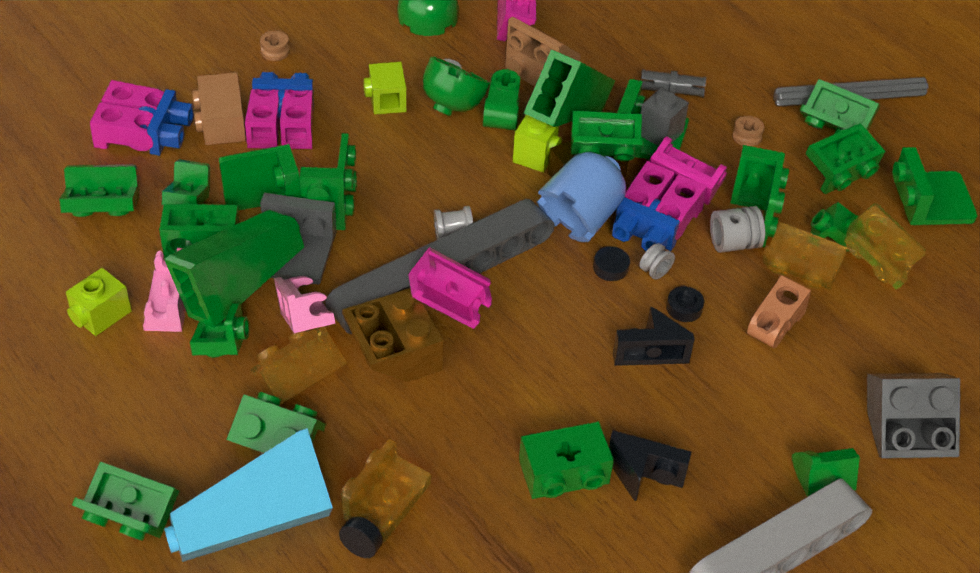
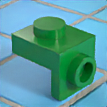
M177 160L174 163V181L162 191V205L203 204L209 198L210 165L201 162Z
M836 202L826 210L818 211L813 217L809 241L814 245L829 236L854 256L865 249L869 225L860 216L855 215L839 202Z
M232 303L225 322H221L215 328L202 322L198 323L190 341L192 355H207L208 357L238 355L243 340H247L250 330L248 317L243 316L240 303Z

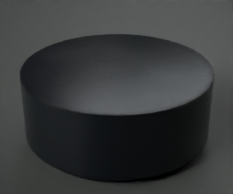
M604 247L595 254L593 270L603 280L618 281L628 274L630 258L620 248Z
M681 286L674 288L669 293L666 309L668 314L675 320L693 322L701 317L705 300L698 290L692 287Z
M350 517L339 531V537L343 545L350 552L362 558H372L383 544L380 530L375 524L363 517Z

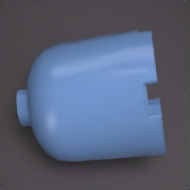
M593 152L580 153L568 161L538 191L541 198L537 201V204L554 222L555 227L561 223L572 231L568 235L571 239L579 242H589L623 201L626 195V182L620 172L619 164L609 156L604 157Z

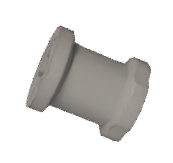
M464 206L463 210L441 212L440 209L434 210V227L437 240L473 223L470 206Z

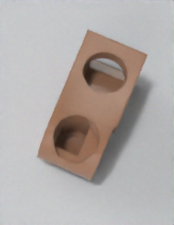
M781 275L755 312L748 326L747 334L772 348H776L787 330L789 331L796 321L799 322L805 314L811 290ZM784 291L793 292L798 300L795 302L784 296Z

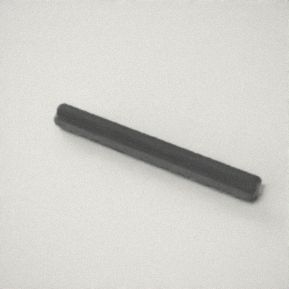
M924 77L831 83L870 100L924 96L929 88ZM815 85L777 87L774 91L776 106L806 105Z

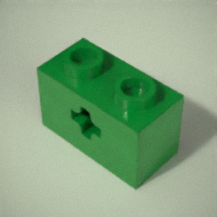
M599 421L521 436L519 462L532 499L541 497L554 498L566 492L581 489L594 490L603 485L610 484L614 460Z

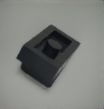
M650 307L646 329L616 330L613 349L614 365L689 364L695 340L694 334L657 309Z
M612 431L609 449L614 460L612 469L634 501H637L643 477L655 480L663 485H674L683 488L692 454L691 451Z

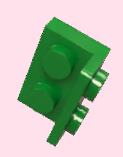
M858 123L809 145L805 154L826 178L820 190L827 194L836 189L842 191L857 179H868L879 170L880 166L878 164L886 151L861 123Z

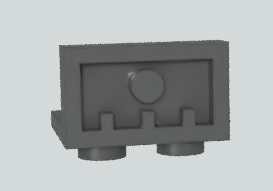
M264 193L260 202L261 213L271 210L295 218L299 224L300 234L305 246L271 278L282 277L285 280L298 276H308L313 280L311 284H320L337 233L335 203Z

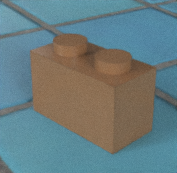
M237 72L197 76L199 90H192L194 110L201 111L194 112L196 131L204 132L205 145L246 141Z

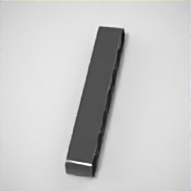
M531 199L521 200L340 285L328 295L325 302L326 308L329 312L334 313V318L347 333L352 334L342 315V309L409 289L408 274L429 247L480 274L546 241L554 230V222Z

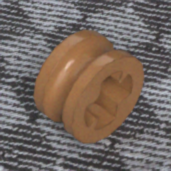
M269 31L261 36V54L265 59L279 61L289 55V40L285 33Z
M752 116L739 117L734 125L733 139L740 145H758L762 140L764 123Z

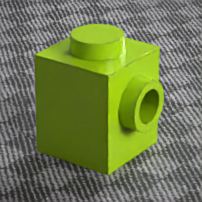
M402 63L369 64V78H363L365 98L371 97L374 115L406 112V83Z
M526 115L515 131L513 163L544 173L549 165L550 148L562 143V138L558 136L559 126L553 127Z
M100 268L66 291L70 307L67 309V313L77 327L81 328L84 326L95 336L132 312L127 287L104 268Z

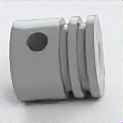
M751 206L741 209L713 211L710 218V233L715 250L722 253L753 249V247L761 248L765 240V225L760 209L757 206Z

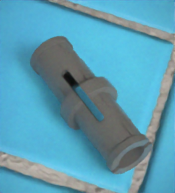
M642 69L641 79L654 81L641 80L643 81L641 90L658 91L662 88L674 95L677 93L704 97V88L693 87L692 85L705 87L706 77L678 75V71L672 70L670 74Z

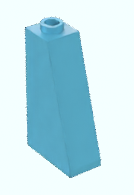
M303 429L293 434L171 512L170 522L172 526L164 528L170 552L179 551L181 560L184 562L329 516L333 507L308 429Z

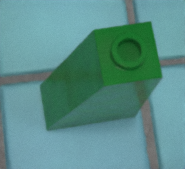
M551 49L524 114L553 127H558L572 122L573 111H603L616 80L578 60Z
M267 210L172 253L164 260L189 318L215 328L226 318L232 303L242 304L305 246L300 234L299 224L295 218Z

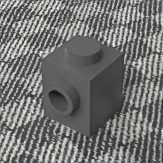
M660 88L642 104L641 137L659 146L667 136L673 139L671 142L673 143L684 132L689 102Z

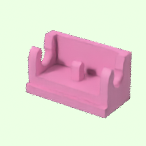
M158 251L154 260L156 270L153 273L149 299L145 305L143 328L144 331L182 332L186 309L163 259L164 254L162 251Z
M298 276L285 280L282 277L274 278L281 315L294 333L336 324L334 313L329 312L321 302L327 298L325 294L311 292L301 295L297 290L301 285L313 283L312 278L308 276Z

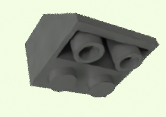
M945 373L867 374V414L880 458L959 457L960 378Z

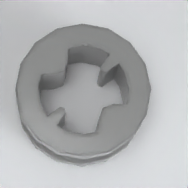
M656 243L642 256L639 265L640 269L645 272L649 271V275L653 279H660L672 267L675 255L669 250L665 251V246L661 243Z

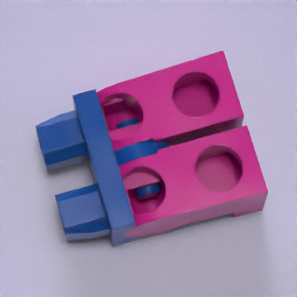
M262 72L260 78H253L245 118L247 148H271L278 146L280 122L282 145L289 144L291 149H312L314 92L313 79H309L307 73H295L291 76V79L278 78V75L274 72Z
M111 80L101 99L102 102L99 103L90 121V128L95 148L107 149L109 144L113 143L126 145L138 151L150 150V154L160 156L164 146L180 149L184 140V127L179 125H191L194 116L193 105L178 102L176 91L166 89L163 92L155 88Z
M646 161L626 191L623 201L617 207L612 236L625 242L635 235L642 238L641 247L645 251L656 243H661L665 246V249L672 251L676 245V240L682 236L692 218H697L703 210L707 185L680 174L674 180L675 172ZM650 175L661 177L663 182L657 185L649 182ZM681 188L692 190L694 195L690 198L681 196Z

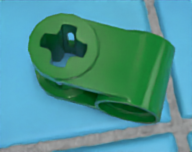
M501 69L492 75L488 97H486L484 106L483 127L516 131L519 114L518 95L521 81L520 76L515 71Z

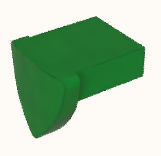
M854 448L821 453L808 450L792 454L795 472L807 497L839 479H844L854 491L856 490L860 456Z

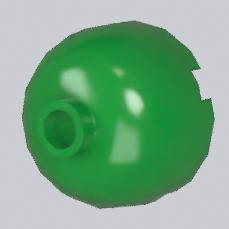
M398 0L397 13L399 24L402 27L403 23L409 26L410 32L416 35H441L445 33L446 27L452 24L453 28L457 24L459 18L458 0Z
M434 56L430 57L423 76V89L427 97L435 102L433 108L451 116L453 111L467 112L473 110L482 101L490 84L486 79Z

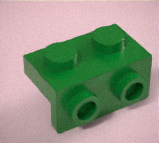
M818 79L807 104H802L799 111L805 117L804 122L820 130L826 126L836 130L834 133L836 134L858 123H861L868 131L880 105L870 99Z
M573 111L571 154L577 155L593 152L602 156H614V159L619 161H630L634 158H640L643 149V139H641L642 114Z
M67 165L64 169L66 188L59 199L61 213H72L76 217L89 216L94 212H108L111 216H123L130 211H134L139 200L136 165Z
M259 392L257 398L243 394L226 440L265 453L303 429H308L313 444L317 431H324L326 424L316 419L317 411L295 404L293 411L280 407L282 400L269 394Z
M100 462L84 500L75 497L72 506L84 510L81 519L102 527H106L108 520L122 524L119 533L143 541L146 534L161 538L180 491L168 485Z

